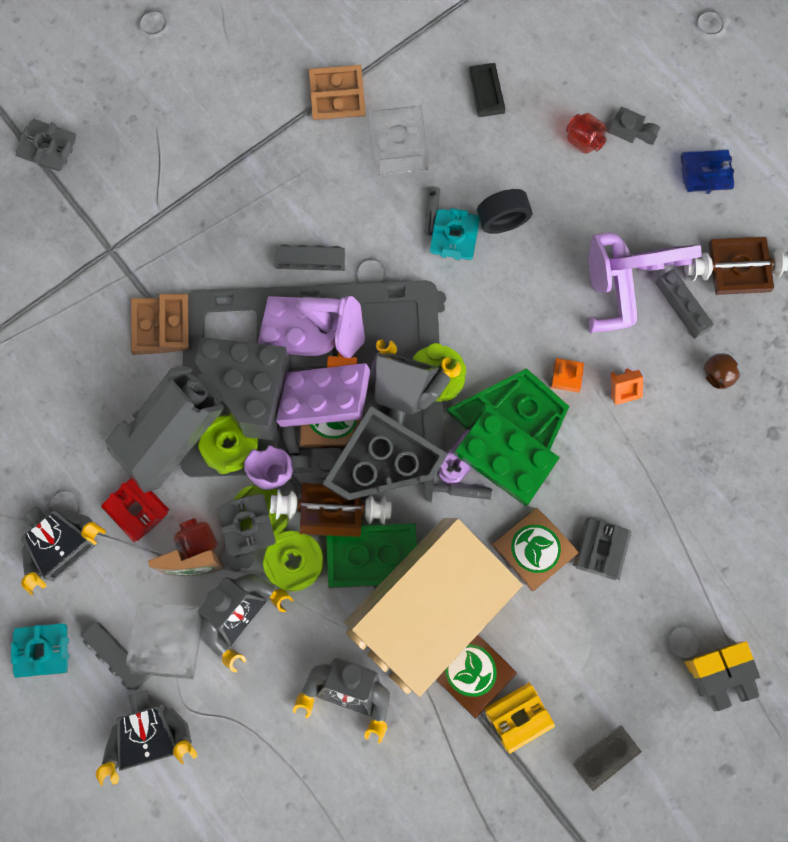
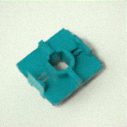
M450 208V210H437L429 252L441 255L442 258L453 257L459 261L460 259L472 260L480 222L479 216L469 214L465 210ZM451 230L460 231L461 236L458 237L449 234Z
M66 623L14 628L13 642H11V663H13L14 678L67 673L70 654L68 653L69 638ZM44 644V656L36 657L35 647Z

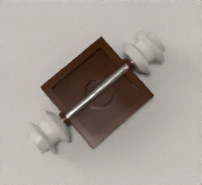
M767 237L711 239L708 243L710 256L704 252L701 258H692V264L684 265L685 275L689 276L691 281H695L697 275H701L703 280H708L712 273L715 295L767 293L774 289L772 271L777 277H780L783 271H786L788 274V250L786 254H783L781 249H776L770 258Z
M302 483L301 500H298V503L297 496L293 490H291L288 496H282L280 490H278L277 495H271L270 513L276 514V520L280 514H287L289 520H292L296 515V509H298V513H300V534L360 537L361 516L364 515L368 524H371L373 519H380L382 525H384L385 519L391 518V501H386L385 495H383L381 501H375L373 496L369 495L365 500L364 506V503H361V497L345 500L322 486V484Z

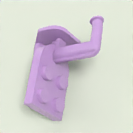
M614 233L592 235L588 257L591 284L596 292H610L612 288L611 276H614L619 317L608 319L591 317L588 324L589 333L629 328L636 323L637 310L632 268L652 271L664 269V266L669 265L682 266L692 264V258L702 257L701 245L674 246L630 254L628 247L620 236ZM612 245L613 257L608 258L604 246Z
M268 296L257 344L286 347L288 355L302 356L323 355L336 346L337 351L343 357L351 358L365 341L361 305L353 296H346L341 299Z

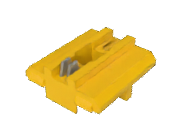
M530 682L485 708L487 718L493 724L505 750L509 753L555 727L553 719L545 709L540 697L537 695L538 693ZM523 709L528 720L516 726L511 715Z

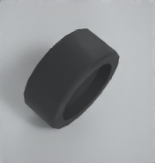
M509 189L495 193L484 199L477 207L483 231L489 234H498L516 229L526 223L533 214L527 194L521 189Z

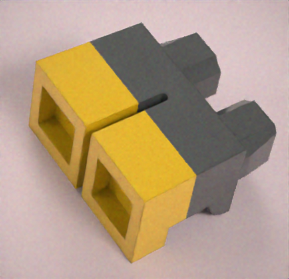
M747 641L737 642L684 661L689 673L693 674L698 685L699 696H706L713 711H721L732 706L726 690L733 687L736 689L740 702L759 697L755 680L760 678Z

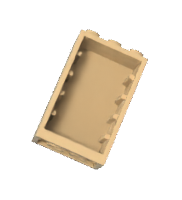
M443 518L343 623L349 628L346 631L348 637L362 650L368 647L371 651L367 655L385 673L390 669L392 673L389 677L407 695L413 691L420 697L519 591L523 584L458 518Z

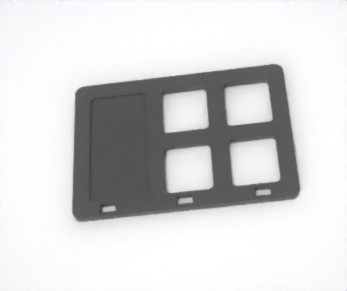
M423 280L192 291L188 293L189 349L183 350V366L193 369L190 372L191 375L195 377L199 375L194 362L201 337L204 338V317L207 313L256 311L258 343L268 296L302 298V294L319 293L318 298L341 299L342 297L353 296L360 303L365 341L352 356L357 358L358 364L366 363L370 368L375 354L379 353L376 343L380 339L385 341V349L392 340L397 346V355L413 359L415 354L421 349L429 347L433 343L440 344L437 288L433 282ZM405 289V297L388 298V290ZM233 297L232 305H217L216 298ZM335 346L332 349V356L338 357V351ZM327 366L290 367L289 372L327 368ZM368 381L363 416L370 406L388 416L389 407L375 402V393H373L370 381ZM435 401L427 409H422L417 413H406L404 427L445 451L442 401ZM278 423L274 440L258 439V451L266 450L269 445L279 448ZM200 439L181 461V469L189 477L247 475L244 468L228 474H220L216 469L209 467L204 462L199 450ZM334 446L332 447V448H341V452H342L343 449H344V447H334ZM300 450L298 456L312 457V450ZM312 471L292 472V473H312Z

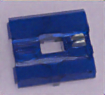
M728 149L681 153L682 177L687 192L706 191V194H710L715 190H731L734 188V169H732V156H730ZM702 167H707V169H711V171L704 172V170H702Z

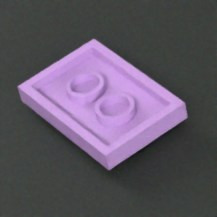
M366 363L286 373L276 422L280 427L362 419L370 375L369 367Z

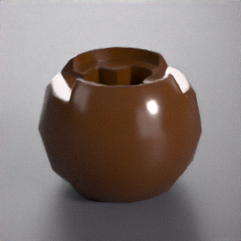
M717 353L711 356L704 364L703 371L705 370L707 374L706 380L716 389H727L733 386L740 377V372L737 368L738 363L729 354Z

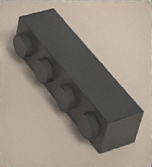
M283 244L275 246L274 263L276 269L345 271V248L340 246L330 248L320 245L315 247L298 245L295 247Z
M673 268L659 276L655 284L694 339L709 331L714 325L676 270Z
M94 621L81 634L85 646L89 649L93 648L97 652L95 656L102 663L106 662L110 666L108 668L114 676L118 675L123 680L121 683L126 689L137 690L151 676L100 622Z

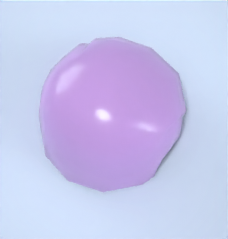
M271 445L263 451L253 449L244 461V471L252 483L263 490L276 489L286 484L293 472L292 461L286 451L274 448Z

